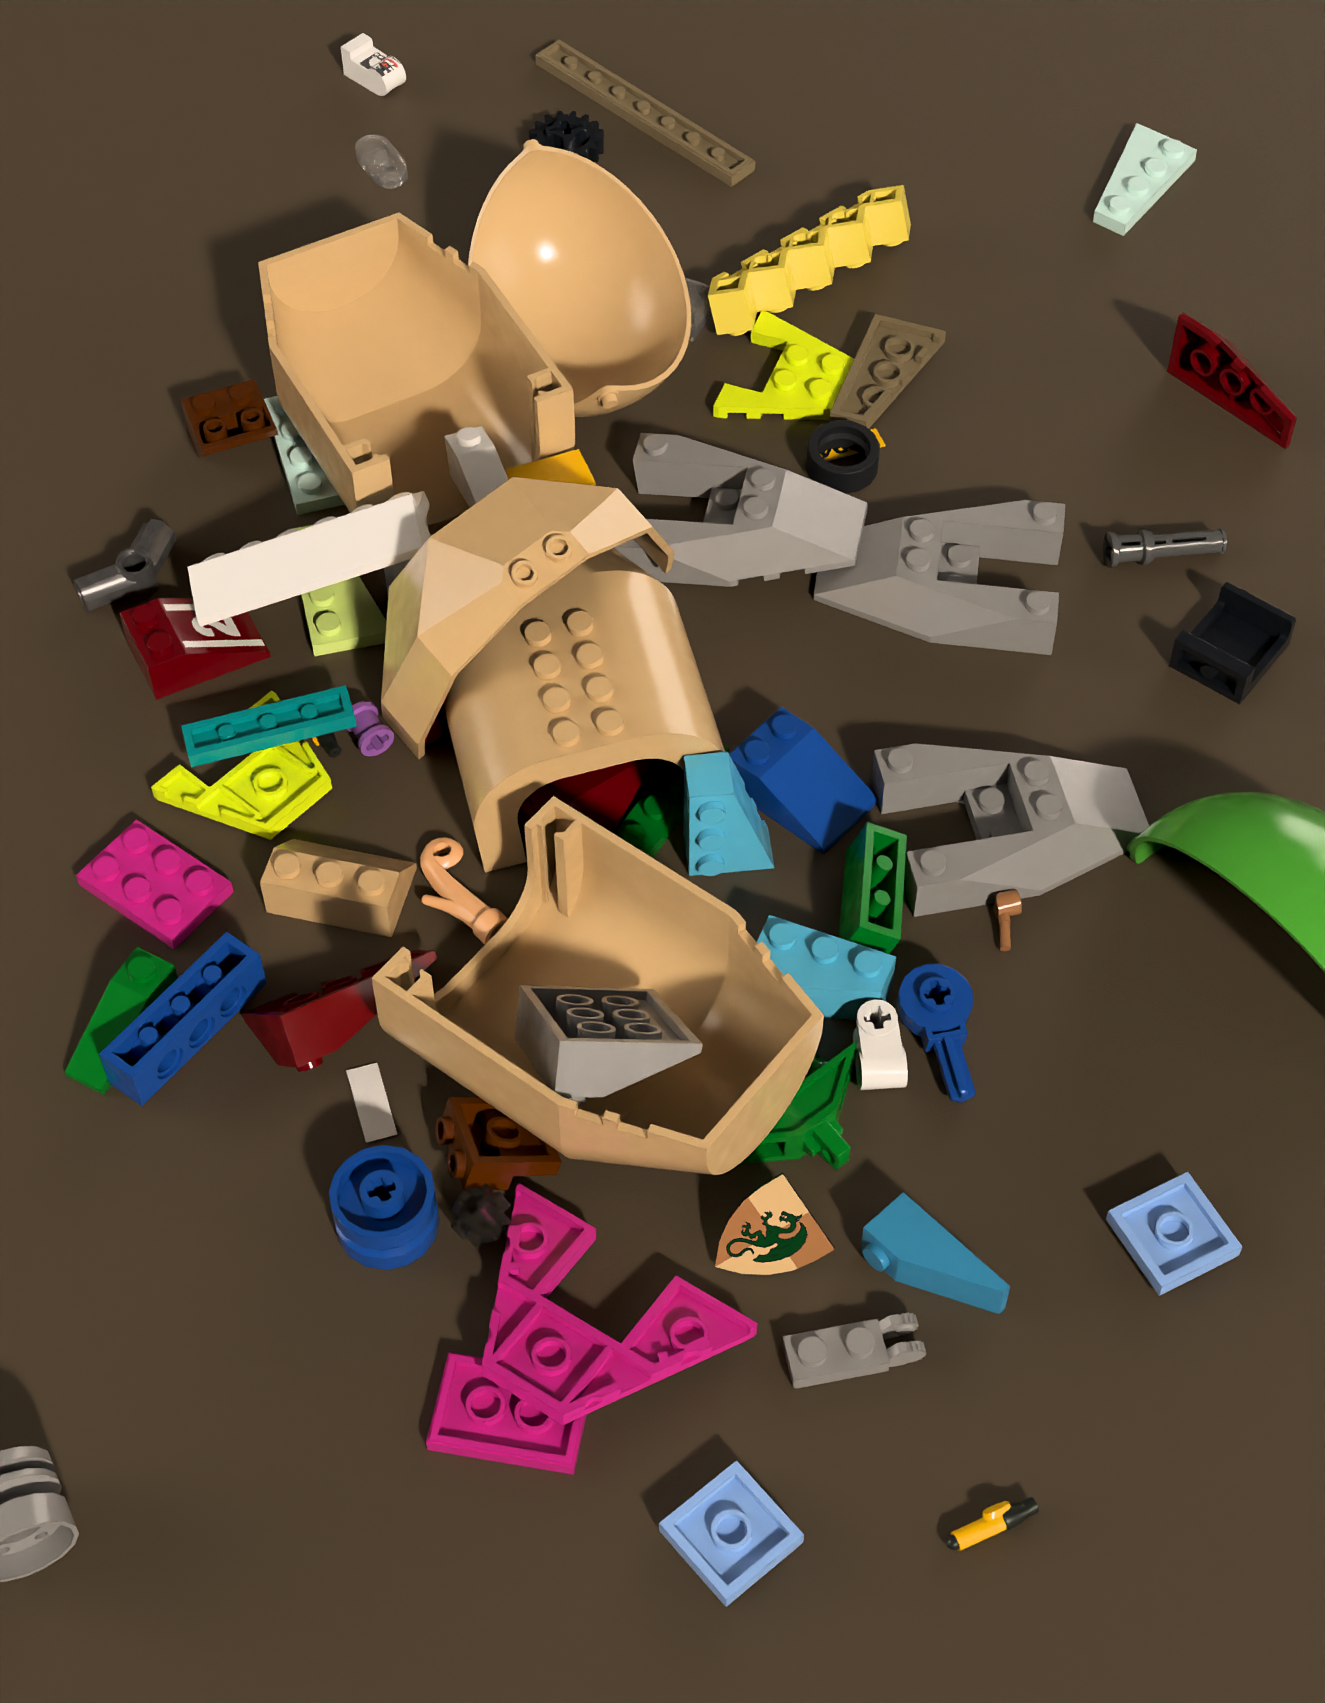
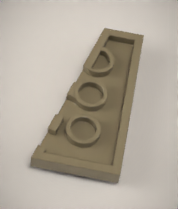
M875 314L830 411L829 422L836 420L854 421L870 428L945 343L946 331Z

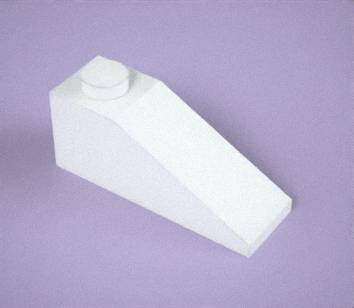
M482 426L463 428L457 433L444 436L450 476L469 507H472L508 481L496 448Z

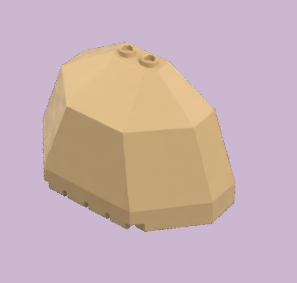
M512 477L430 536L389 586L381 695L382 718L418 760L425 755V739L457 674L526 604L587 559L632 539H635L665 574L672 569L675 552L618 488Z

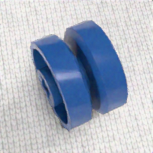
M388 1145L365 1148L347 1158L333 1175L329 1190L332 1214L338 1241L350 1258L365 1267L389 1270L409 1265L422 1257L433 1244L440 1223L432 1173L419 1156L405 1148Z

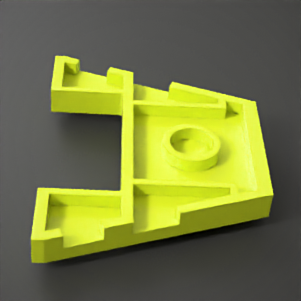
M762 310L751 331V343L783 352L763 392L725 383L713 405V417L727 418L728 413H746V419H761L762 414H783L784 419L829 420L830 411L854 358L775 315Z
M271 690L249 709L279 702L280 699ZM300 740L251 753L210 787L179 764L151 786L154 798L158 801L272 840L332 789L329 775L308 742Z

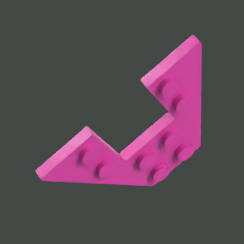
M519 1183L515 1190V1201L511 1222L507 1231L506 1248L502 1257L498 1289L482 1360V1375L558 1423L565 1425L743 1343L757 1334V1322L677 1275L622 1343L617 1342L546 1299L596 1240V1228Z

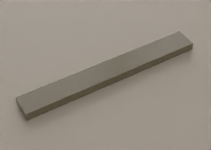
M560 39L535 54L536 65L730 187L755 171V160Z

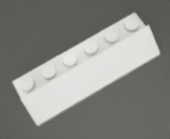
M421 491L415 494L402 492L394 495L386 502L374 506L372 504L362 505L349 514L337 518L334 516L326 517L317 521L313 526L301 530L296 528L289 529L279 534L276 538L264 542L253 541L237 551L228 554L216 553L206 558L203 562L188 566L196 619L200 627L412 559L431 536L425 524L430 507L425 492Z

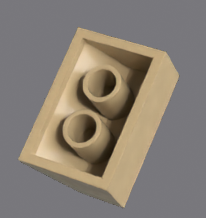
M291 839L273 848L260 880L267 913L392 937L417 865L414 862Z

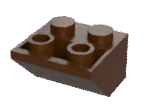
M255 379L181 399L187 431L198 458L278 435L275 423Z

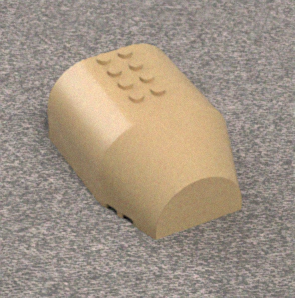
M395 213L258 262L269 350L279 402L350 513L362 505L372 504L374 506L386 502L394 495L402 492L415 494L424 491L430 504L426 517L428 531L432 536L468 510L470 507L450 476L444 437L457 433L463 428L483 427L496 448L504 470L574 450L575 416L573 387L486 270L476 262L468 266L459 260L458 251L453 247L449 246L446 249H442L433 243V235L401 213Z
M615 548L587 559L526 604L457 674L443 703L485 872L527 862L517 816L525 799L540 787L562 778L641 759L667 760L677 764L684 770L685 755L725 752L674 596L666 586Z
M553 796L524 825L528 867L527 880L520 900L505 924L436 993L433 990L432 976L423 969L419 971L420 978L415 982L411 953L408 949L402 947L372 977L380 1026L395 1040L569 1159L712 1175L724 1174L740 1164L758 1147L788 1108L815 1057L822 1035L824 1015L789 973L784 975L770 959V950L763 942L757 943L746 930V921L735 909ZM520 985L654 989L702 1043L701 1053L603 1098H587L586 1102L578 1104L577 1101L564 1098L546 1086L515 1039Z

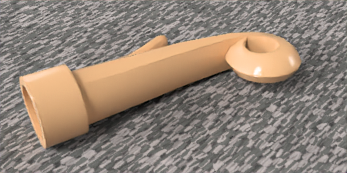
M436 838L425 846L420 856V866L424 876L441 897L426 894L422 896L421 902L424 905L442 910L467 924L473 929V934L485 945L501 929L508 918L499 909L488 906L445 870L455 866L461 860L463 848L459 842L452 838ZM443 853H449V854L446 855V856H439L440 854H443Z

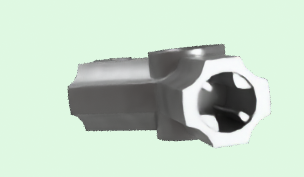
M150 519L148 523H143L131 547L120 552L116 558V564L73 580L86 612L124 597L141 601L153 596L158 588L156 577L177 540L175 530L168 527L164 521Z

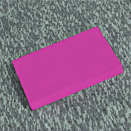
M448 1352L426 1440L427 1450L574 1475L587 1415L562 1425L483 1376V1357Z

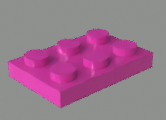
M137 819L76 875L81 887L172 949L180 945L234 892L232 883Z

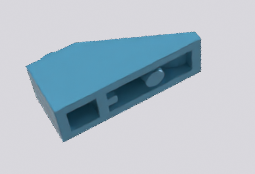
M904 1192L863 1227L861 1251L865 1260L875 1270L879 1272L884 1270L897 1282L1000 1314L1006 1308L1010 1285Z

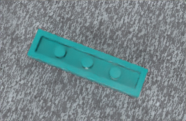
M346 685L181 725L191 767L357 727Z

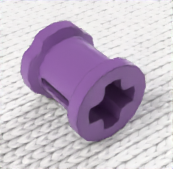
M362 701L352 705L357 727L347 730L354 732L359 740L358 748L364 756L371 757L386 751L393 743L394 733L388 726L383 725L377 717L379 713L375 704L370 701Z

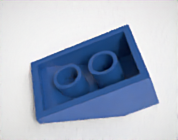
M782 706L729 754L744 781L747 794L750 798H753L757 809L823 855L878 803L877 796L815 728Z

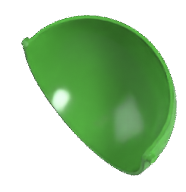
M1261 792L1216 794L1188 802L1168 812L1128 843L1126 850L1130 852V858L1137 864L1143 862L1165 846L1175 848L1204 864L1264 910L1308 953L1325 973L1324 810L1296 799Z

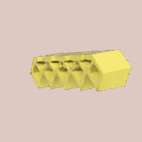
M904 185L868 190L857 196L858 204L846 209L844 206H839L820 217V225L808 231L802 227L780 240L781 247L773 252L768 253L767 250L763 249L741 262L742 269L729 276L728 273L722 272L713 277L708 292V299L717 335L729 334L731 336H738L753 330L757 312L762 310L770 313L782 312L787 308L793 307L796 290L807 288L808 290L815 291L823 289L827 285H832L836 267L858 268L865 263H870L873 246L883 244L884 246L891 247L899 245L903 241H909L911 222Z

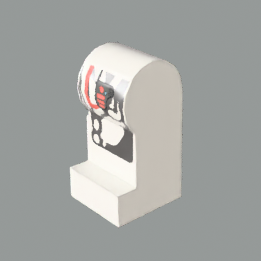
M362 33L341 46L344 75L373 93L384 96L406 81V73L402 64L395 57H387L386 54L373 47L372 38Z

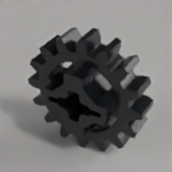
M558 111L555 118L547 114L545 115L544 123L536 121L534 123L535 129L529 130V140L535 139L542 146L560 148L576 153L595 163L599 161V154L604 153V130L599 129V122L597 120L589 122V115L587 114L581 118L576 117V111H572L570 115Z

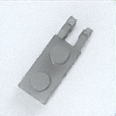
M909 1312L900 1315L895 1314L889 1315L881 1321H878L877 1318L783 1336L782 1345L793 1388L797 1389L889 1371V1367L922 1360L927 1353L924 1342H921V1340L896 1343L886 1349L884 1339L899 1337L900 1335L904 1336L917 1330L919 1325L916 1314L913 1315V1313Z

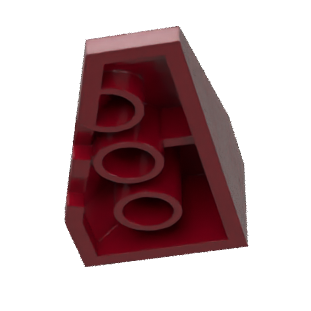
M1186 313L1180 314L1177 320L1167 372L1286 449L1290 445L1297 417L1230 340Z
M657 759L635 760L562 778L540 787L525 799L518 811L517 820L521 838L525 840L524 825L553 796L610 832L615 833L620 822H623L628 815L629 806L637 792L641 791Z
M434 950L410 951L414 979L420 975L419 971L421 969L425 970L437 959ZM391 958L362 968L359 971L361 975L359 979H356L355 975L338 979L333 978L321 982L322 992L317 993L314 991L298 996L296 992L260 1005L242 1013L244 1021L278 1066L295 1067L298 1072L316 1068L323 1064V1056L337 1051L377 1014L372 977Z

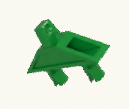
M857 1041L830 1061L825 1062L817 1053L815 1054L799 1090L784 1114L758 1147L738 1165L801 1159L806 1154L811 1157L818 1154L834 1170H838L850 1160L851 1147L841 1137L844 1129L838 1123L855 1065Z

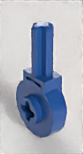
M925 964L913 969L904 977L897 996V1013L903 1024L914 1034L921 1037L924 1051H935L949 1099L953 1102L963 1103L975 1096L974 1085L962 1049L968 1035L966 1024L974 1004L973 992L966 978L955 969L942 964Z

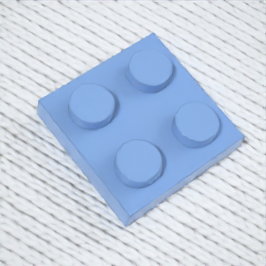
M1189 1172L1109 1210L1106 1221L1159 1296L1239 1256L1242 1245Z
M737 1460L659 1523L660 1533L725 1607L804 1542V1534Z

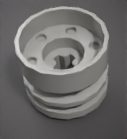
M18 1446L0 1451V1582L23 1578L47 1568L62 1558L76 1544L79 1536L70 1507L65 1497L59 1495L62 1486L55 1472L56 1469L47 1450L37 1446Z

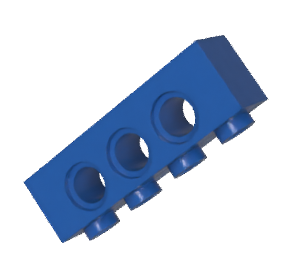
M226 932L99 1053L108 1082L142 1107L267 984L260 954L230 933Z

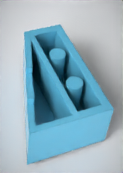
M729 753L685 755L683 835L689 876H715L728 872L774 869L768 826L765 820H761L753 798H750L747 794L744 781Z
M768 916L757 943L763 942L770 950V959L784 975L789 973L823 1013L824 1018L856 1020L857 1011L866 1001L874 999L887 1001L893 986L896 956L781 918Z

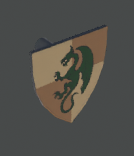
M782 1172L745 1197L731 1214L719 1239L715 1267L740 1274L771 1275L796 1270L835 1250V1247Z

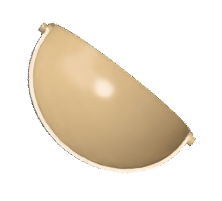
M535 139L528 140L523 144V151L499 175L483 203L472 236L468 266L476 262L486 270L573 387L574 416L591 417L611 413L625 408L651 393L665 381L682 360L688 346L691 330V305L685 276L677 255L663 229L642 201L626 185L607 170L587 158L560 148L542 146Z

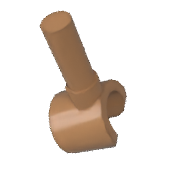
M1016 889L999 892L993 905V913L995 918L998 919L1001 951L1011 950L1010 916L1020 915L1022 912L1020 895Z

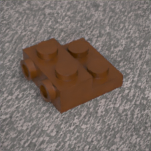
M449 1097L443 1116L438 1117L436 1121V1140L439 1145H447L450 1151L447 1160L448 1173L451 1178L460 1179L464 1191L508 1190L513 1176L557 1175L562 1163L557 1150L480 1097Z

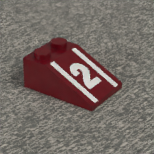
M157 598L119 612L127 644L156 700L271 657L270 651L248 612L201 627L196 619L193 598Z

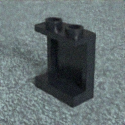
M1226 582L1221 587L1217 603L1191 633L1183 630L1175 639L1169 667L1240 705L1289 646L1296 618L1284 610L1250 594L1246 590Z

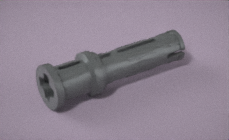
M1224 528L1165 534H1152L1147 529H1140L1137 534L1116 535L1114 532H1107L1103 540L1104 560L1109 568L1116 567L1118 563L1139 562L1141 565H1148L1153 562L1154 558L1213 553L1224 554L1227 550V535Z

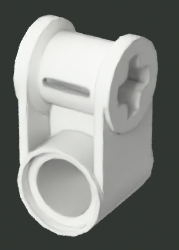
M874 999L866 1001L857 1011V1026L853 1032V1043L857 1041L855 1068L859 1090L904 1088L907 1086L908 1080L907 1059L901 1042L896 1010L890 1003L883 1000Z

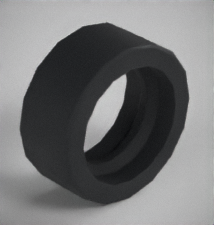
M847 420L826 422L816 428L808 439L807 473L811 480L845 494L860 491L869 486L877 475L880 453L879 441L869 428L857 422ZM832 448H850L859 452L865 460L857 465L837 466L827 462L820 454Z

